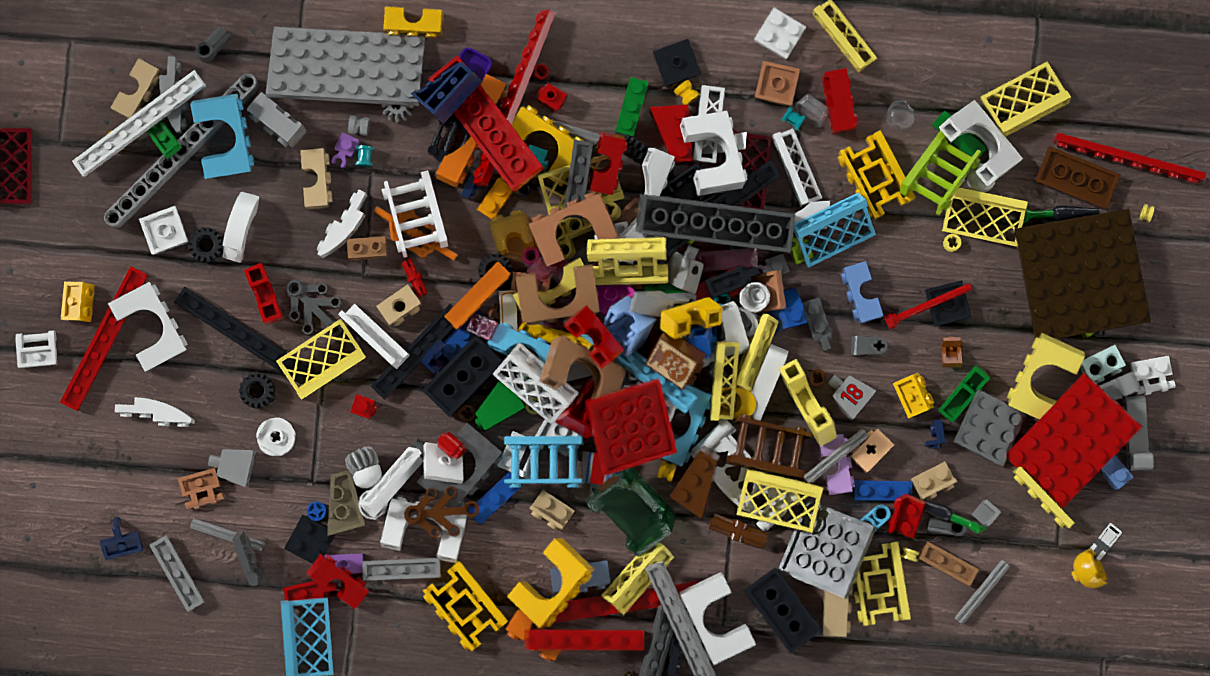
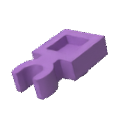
M342 132L334 148L339 153L333 156L331 163L335 164L336 160L341 159L342 164L340 167L344 169L347 164L346 157H353L360 140Z

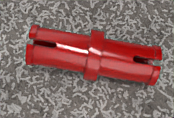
M408 259V262H402L401 266H403L408 277L407 281L412 285L417 298H421L422 294L423 296L427 295L428 291L421 280L422 275L418 273L413 260Z

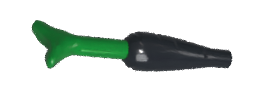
M1066 205L1055 206L1053 210L1032 211L1026 208L1022 227L1031 218L1053 217L1056 221L1100 214V209Z
M920 499L926 502L924 512L940 521L948 522L951 520L971 529L976 534L986 530L985 525L953 513L951 508L945 505Z

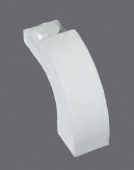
M242 191L239 194L226 227L222 245L224 246L222 258L240 263L243 260L246 238L251 222L257 213L259 196Z

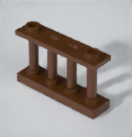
M744 414L734 418L733 422L741 424L736 452L727 456L726 464L796 480L804 479L806 471L800 470L799 460L803 438L808 439L812 437V433L807 432V429L802 427L792 429L753 420L752 416ZM748 426L759 428L755 455L752 458H747L743 454ZM767 430L777 432L773 460L770 463L763 461L764 458H762ZM785 434L796 437L792 461L789 467L782 466V462H780Z

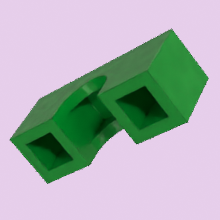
M630 77L615 134L622 135L623 137L628 135L634 138L649 82Z

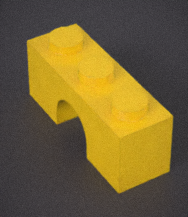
M385 7L383 29L385 33L392 36H399V34H407L410 37L426 35V38L435 39L437 36H442L443 12L437 9H423L422 18L416 23H410L405 20L404 8Z
M708 297L662 311L660 329L672 338H678L690 334V324H698L705 329L719 325L722 321V306Z

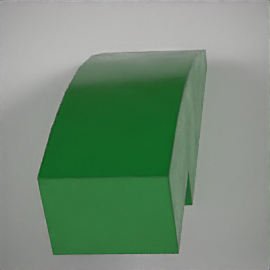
M975 364L938 411L953 423L973 400L976 391L981 390L991 375L978 364Z

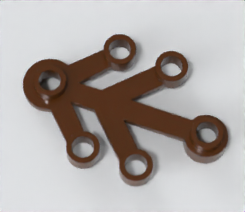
M450 486L446 488L445 494L432 509L424 510L430 501L438 497L436 489L429 488L426 491V495L417 505H411L406 508L404 518L409 524H419L429 533L431 538L437 539L441 535L440 529L435 526L433 527L424 519L432 517L448 531L451 537H457L460 534L459 527L451 524L443 516L466 514L468 517L474 518L479 514L480 508L474 501L467 502L463 507L443 508L450 499L457 496L456 488ZM450 489L455 491L453 496L448 495ZM430 491L435 492V496L432 498L428 496ZM470 507H475L476 511L474 513L468 512ZM412 512H417L416 518L410 517ZM452 528H457L458 530L456 534H451L450 531ZM434 529L438 530L436 536L431 535V531Z

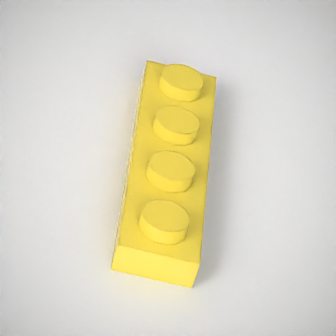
M1021 467L1013 471L1015 474L1013 478L1021 486L1024 484L1029 489L1027 492L1034 500L1038 498L1043 503L1040 506L1048 514L1051 512L1056 517L1054 521L1061 528L1064 526L1070 528L1074 524L1067 514Z

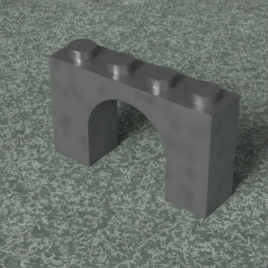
M468 423L462 427L455 437L463 442L464 446L474 455L476 468L472 477L464 483L453 484L445 481L425 479L423 474L417 481L426 490L429 488L436 489L438 500L445 494L446 488L450 486L456 488L457 496L448 501L445 505L447 508L463 507L466 503L463 500L468 495L472 496L476 492L478 482L480 480L484 482L490 475L488 470L493 465L496 467L503 459L501 457L503 453ZM450 489L448 491L449 496H453L455 494V491L453 489ZM430 491V492H429V493H431L433 496H435V492H434V491Z

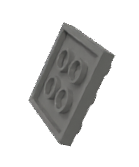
M977 390L954 439V443L1003 467L1007 459L1006 454L1011 450L1026 414L981 390Z

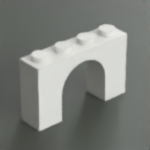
M975 100L952 115L939 127L950 142L964 133H972L984 141L989 150V160L976 171V174L987 187L1023 159Z
M722 111L683 118L680 128L684 143L711 140L718 143L726 154V162L723 165L696 171L693 179L698 196L743 188L745 181H747V173L741 165L742 154L737 150L738 139L736 134H733V120L728 116V112Z
M150 282L108 303L117 321L140 310L152 311L160 317L163 323L162 337L155 345L136 354L145 372L186 351L185 346L188 345L184 336L178 335L176 329L179 327L174 318L169 319L167 315L169 309L165 301L160 302L158 288L155 284L151 285Z
M732 301L721 305V336L718 341L739 342V354H742L750 348L738 306ZM686 335L681 336V338L688 342ZM725 346L724 356L728 358V356L734 354L735 347ZM715 348L712 356L703 360L705 363L704 367L714 361Z
M391 498L380 542L381 547L400 551L405 530L409 525L404 518V512L407 507L417 505L419 501L411 503L407 502L408 500L405 498ZM426 506L424 510H429L433 507ZM412 512L410 517L416 518L417 512ZM467 515L443 516L451 524L459 527L460 534L457 537H451L448 531L432 517L428 518L435 521L442 530L437 558L457 563ZM452 528L450 532L451 534H456L458 530L457 528Z
M721 572L679 592L681 601L688 610V616L692 625H695L698 638L706 648L704 651L708 660H711L714 665L756 645L746 624L724 634H714L703 625L705 608L711 602L731 593Z

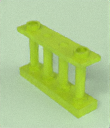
M941 130L903 180L900 188V193L904 196H907L910 190L912 192L916 191L937 203V215H940L943 210L946 211L949 208L953 195L971 170H976L981 162L979 159L980 150H977L973 157L948 144L947 137ZM940 150H945L966 162L967 165L961 170L938 157L937 153ZM930 163L932 165L935 163L957 176V179L951 184L929 171L927 167ZM925 177L948 191L942 198L918 184V179Z

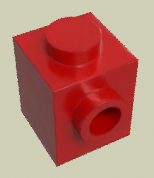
M549 83L545 87L542 86L537 93V96H539L538 102L557 114L568 98L566 93Z
M356 394L350 413L371 420V417L375 416L378 406L375 400Z

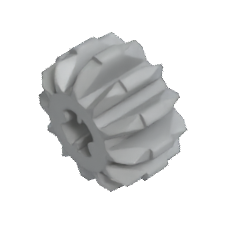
M381 104V107L385 109L383 114H389L388 120L390 121L395 117L396 123H399V117L406 121L405 114L408 116L412 115L408 109H414V106L400 105L401 109L397 110L394 104Z
M363 447L353 451L345 459L347 469L352 475L362 469L379 464L377 453L372 447Z

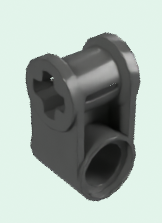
M851 336V356H881L888 348L887 341L882 337ZM877 342L884 346L880 351H877V348L874 347Z

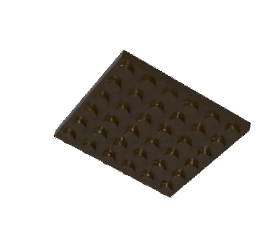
M1129 209L1014 229L1035 338H1040L1043 333L1054 339L1151 322Z

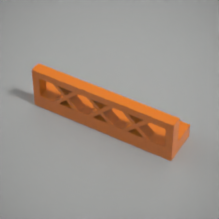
M497 262L444 317L455 329L459 330L512 274Z

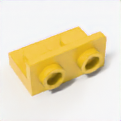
M64 282L61 320L91 322L94 284Z
M919 373L893 383L908 419L934 408V400L931 394L927 392L925 388L926 382Z

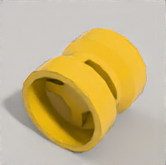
M686 80L674 90L677 96L683 97L682 103L684 105L691 104L700 96L697 90H692V83L689 80Z

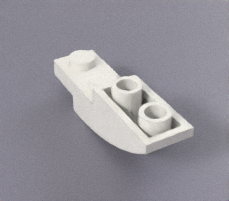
M358 190L357 193H353L349 201L351 206L341 216L342 223L334 220L333 224L330 223L325 232L327 236L324 241H320L317 247L319 257L324 258L339 249L359 228L365 218V214L360 212L367 198L365 192Z
M135 397L134 405L115 404V412L120 413V417H132V414H139L140 418H151V415H153V421L158 422V426H170V423H177V427H189V424L195 423V420L183 411L156 400Z

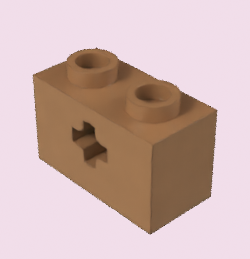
M385 236L347 239L348 259L350 261L388 258V243Z

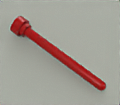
M963 285L897 315L889 313L884 316L890 330L896 328L902 320L971 291L972 285Z

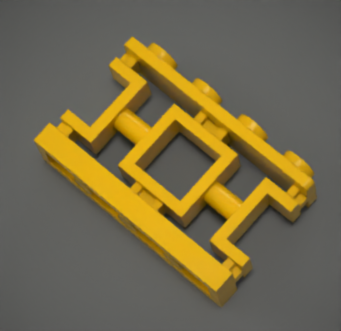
M881 130L866 138L869 145L868 148L854 154L849 146L844 150H840L838 153L839 157H837L842 167L845 166L848 172L846 176L850 184L854 183L857 189L855 193L859 192L866 199L868 204L867 210L873 220L885 214L881 207L882 205L897 199L900 206H903L916 198L911 190L907 196L903 195L904 198H902L900 192L891 196L887 192L885 187L894 182L891 175L899 189L906 177ZM877 146L885 163L882 158L872 162L868 153L875 150ZM847 155L851 161L859 157L862 158L865 166L857 170L859 178ZM879 165L887 181L871 188L864 172ZM865 188L869 195L879 191L883 200L875 203L874 206L877 211H875L864 190Z
M458 561L448 570L453 579L440 590L432 583L423 590L425 593L423 597L429 605L432 603L437 608L435 612L441 620L446 619L449 625L447 627L453 635L458 634L462 639L459 641L466 650L470 649L473 651L482 644L476 637L478 633L489 624L497 631L508 620L464 565ZM456 571L473 590L472 594L467 588L459 594L452 585L459 580L455 574ZM432 591L437 596L447 591L451 596L452 600L445 605L450 611L449 613L444 610L431 594ZM466 594L477 607V610L465 620H462L452 608V605ZM481 601L498 623L495 624L490 618L482 624L476 615L483 610L479 604ZM456 621L461 626L471 621L477 630L470 635L474 641L473 643L469 641L456 625Z

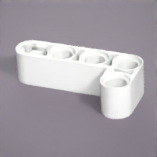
M770 344L751 392L756 399V408L751 416L753 420L760 421L780 375L779 368L784 365L788 355L787 350Z

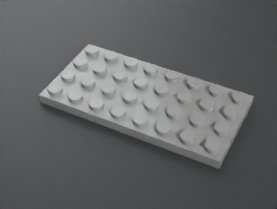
M274 27L266 97L419 106V101L410 93L415 90L418 92L421 89L425 35L410 37L407 34L392 36L388 35V33Z

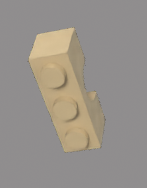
M139 58L129 74L134 80L138 81V91L133 95L119 92L111 106L114 112L127 119L142 109L144 103L150 100L153 87L160 83L159 75H161V71Z
M323 148L300 150L302 170L304 172H315L318 175L317 183L314 186L303 188L305 208L307 210L330 208L329 202H333L332 191L328 190V184L331 183V174L327 172V165H330L329 153H326Z

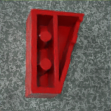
M847 68L824 72L821 81L832 135L855 131L856 125H858L857 114H854L853 110L855 102L850 91L851 81L850 77H848Z
M688 104L650 107V113L655 121L666 151L674 156V166L692 165L691 142L684 143L680 128L682 119L689 117Z
M593 377L584 383L578 391V395L555 421V423L586 439L593 436L585 403L592 396L594 389Z

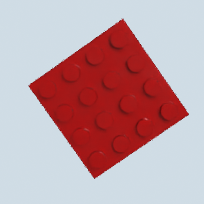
M660 379L650 380L585 401L602 472L605 476L677 453Z

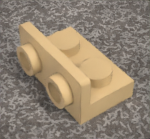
M946 462L910 479L920 499L926 498V500L936 497V492L942 489L946 492L954 488L953 484L957 482Z
M543 489L529 508L532 510L531 515L539 520L543 517L549 521L547 525L556 531L558 528L563 530L574 513L573 509Z

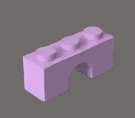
M839 434L836 439L821 446V456L828 457L844 444L847 438H844L843 434ZM847 455L838 461L839 467L835 474L825 476L828 495L852 492V488L855 487L854 477L849 474V469L852 468L851 459Z

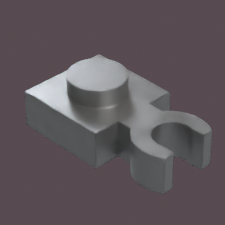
M783 254L766 259V266L756 265L763 273L781 270V275L790 272Z

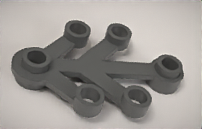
M292 279L287 282L285 291L291 297L290 320L293 322L300 320L301 314L298 311L299 299L304 303V325L302 326L304 334L311 335L314 332L312 312L327 327L336 322L332 321L318 306L339 308L342 303L339 297L309 298L305 294L306 292H318L320 295H325L328 292L326 284L303 285L298 279ZM298 286V291L292 292V287ZM320 286H325L324 292H319ZM334 299L339 300L337 306L332 305ZM294 312L298 313V317L296 319H292L291 317L292 313ZM340 324L337 325L338 331L336 333L332 332L331 336L337 337L342 333L343 328ZM311 326V331L305 332V327Z

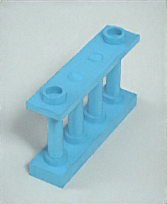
M505 436L504 444L512 449L511 479H504V483L509 484L510 488H521V484H567V487L575 488L579 487V484H584L583 479H577V449H579V445H584V437ZM529 445V449H531V479H519V449H521V446ZM540 445H548V449H550V479H538V449H540ZM560 445H567V449H569V479H558V449H560Z

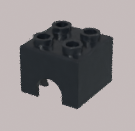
M698 163L669 181L665 187L671 198L710 202L719 194L711 193L698 196L693 179L696 171L702 170Z

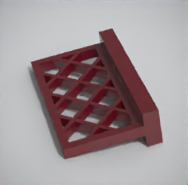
M0 128V133H6L10 137L3 145L0 144V151L3 149L10 156L3 164L0 163V170L3 168L10 175L2 183L0 182V188L3 187L9 193L4 200L0 199V204H31L32 129ZM19 133H27V141L21 146L14 138ZM13 140L20 148L11 155L4 147ZM21 150L27 154V160L22 164L14 158ZM11 159L19 165L12 174L4 167ZM21 168L27 173V178L22 183L14 176ZM11 178L19 184L12 193L4 186ZM22 187L27 192V200H19L14 194Z
M732 130V131H733V134L742 133V132H737V130ZM747 133L746 140L750 145L746 149L738 150L748 162L742 168L744 169L750 165L753 170H756L757 168L752 162L758 157L764 163L770 160L772 137ZM758 140L767 141L766 149L763 152H760L754 144ZM752 146L758 155L750 161L744 151ZM723 152L722 165L726 162L725 152ZM767 186L761 190V195L756 193V196L760 199L759 207L752 206L748 200L745 201L748 206L742 204L739 206L764 210Z

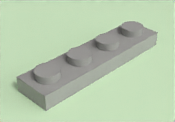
M165 535L150 544L149 546L186 611L189 612L205 603L169 537Z
M438 558L362 561L363 581L441 577V565Z

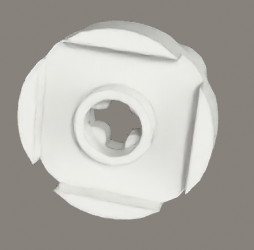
M271 418L264 421L259 426L256 434L260 449L271 456H283L293 448L296 440V432L292 425L282 418ZM280 432L281 440L273 442L272 433Z

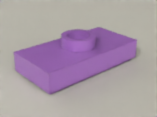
M363 553L329 555L337 561L335 565L339 568L344 566L352 573H363Z

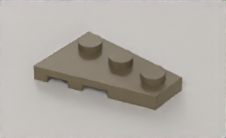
M349 470L331 475L327 536L365 526L363 515L358 506L359 500L353 478Z

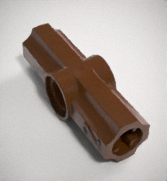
M715 513L708 528L726 535L729 539L740 543H747L762 550L768 537L767 533L754 529L746 523L735 519L731 520Z

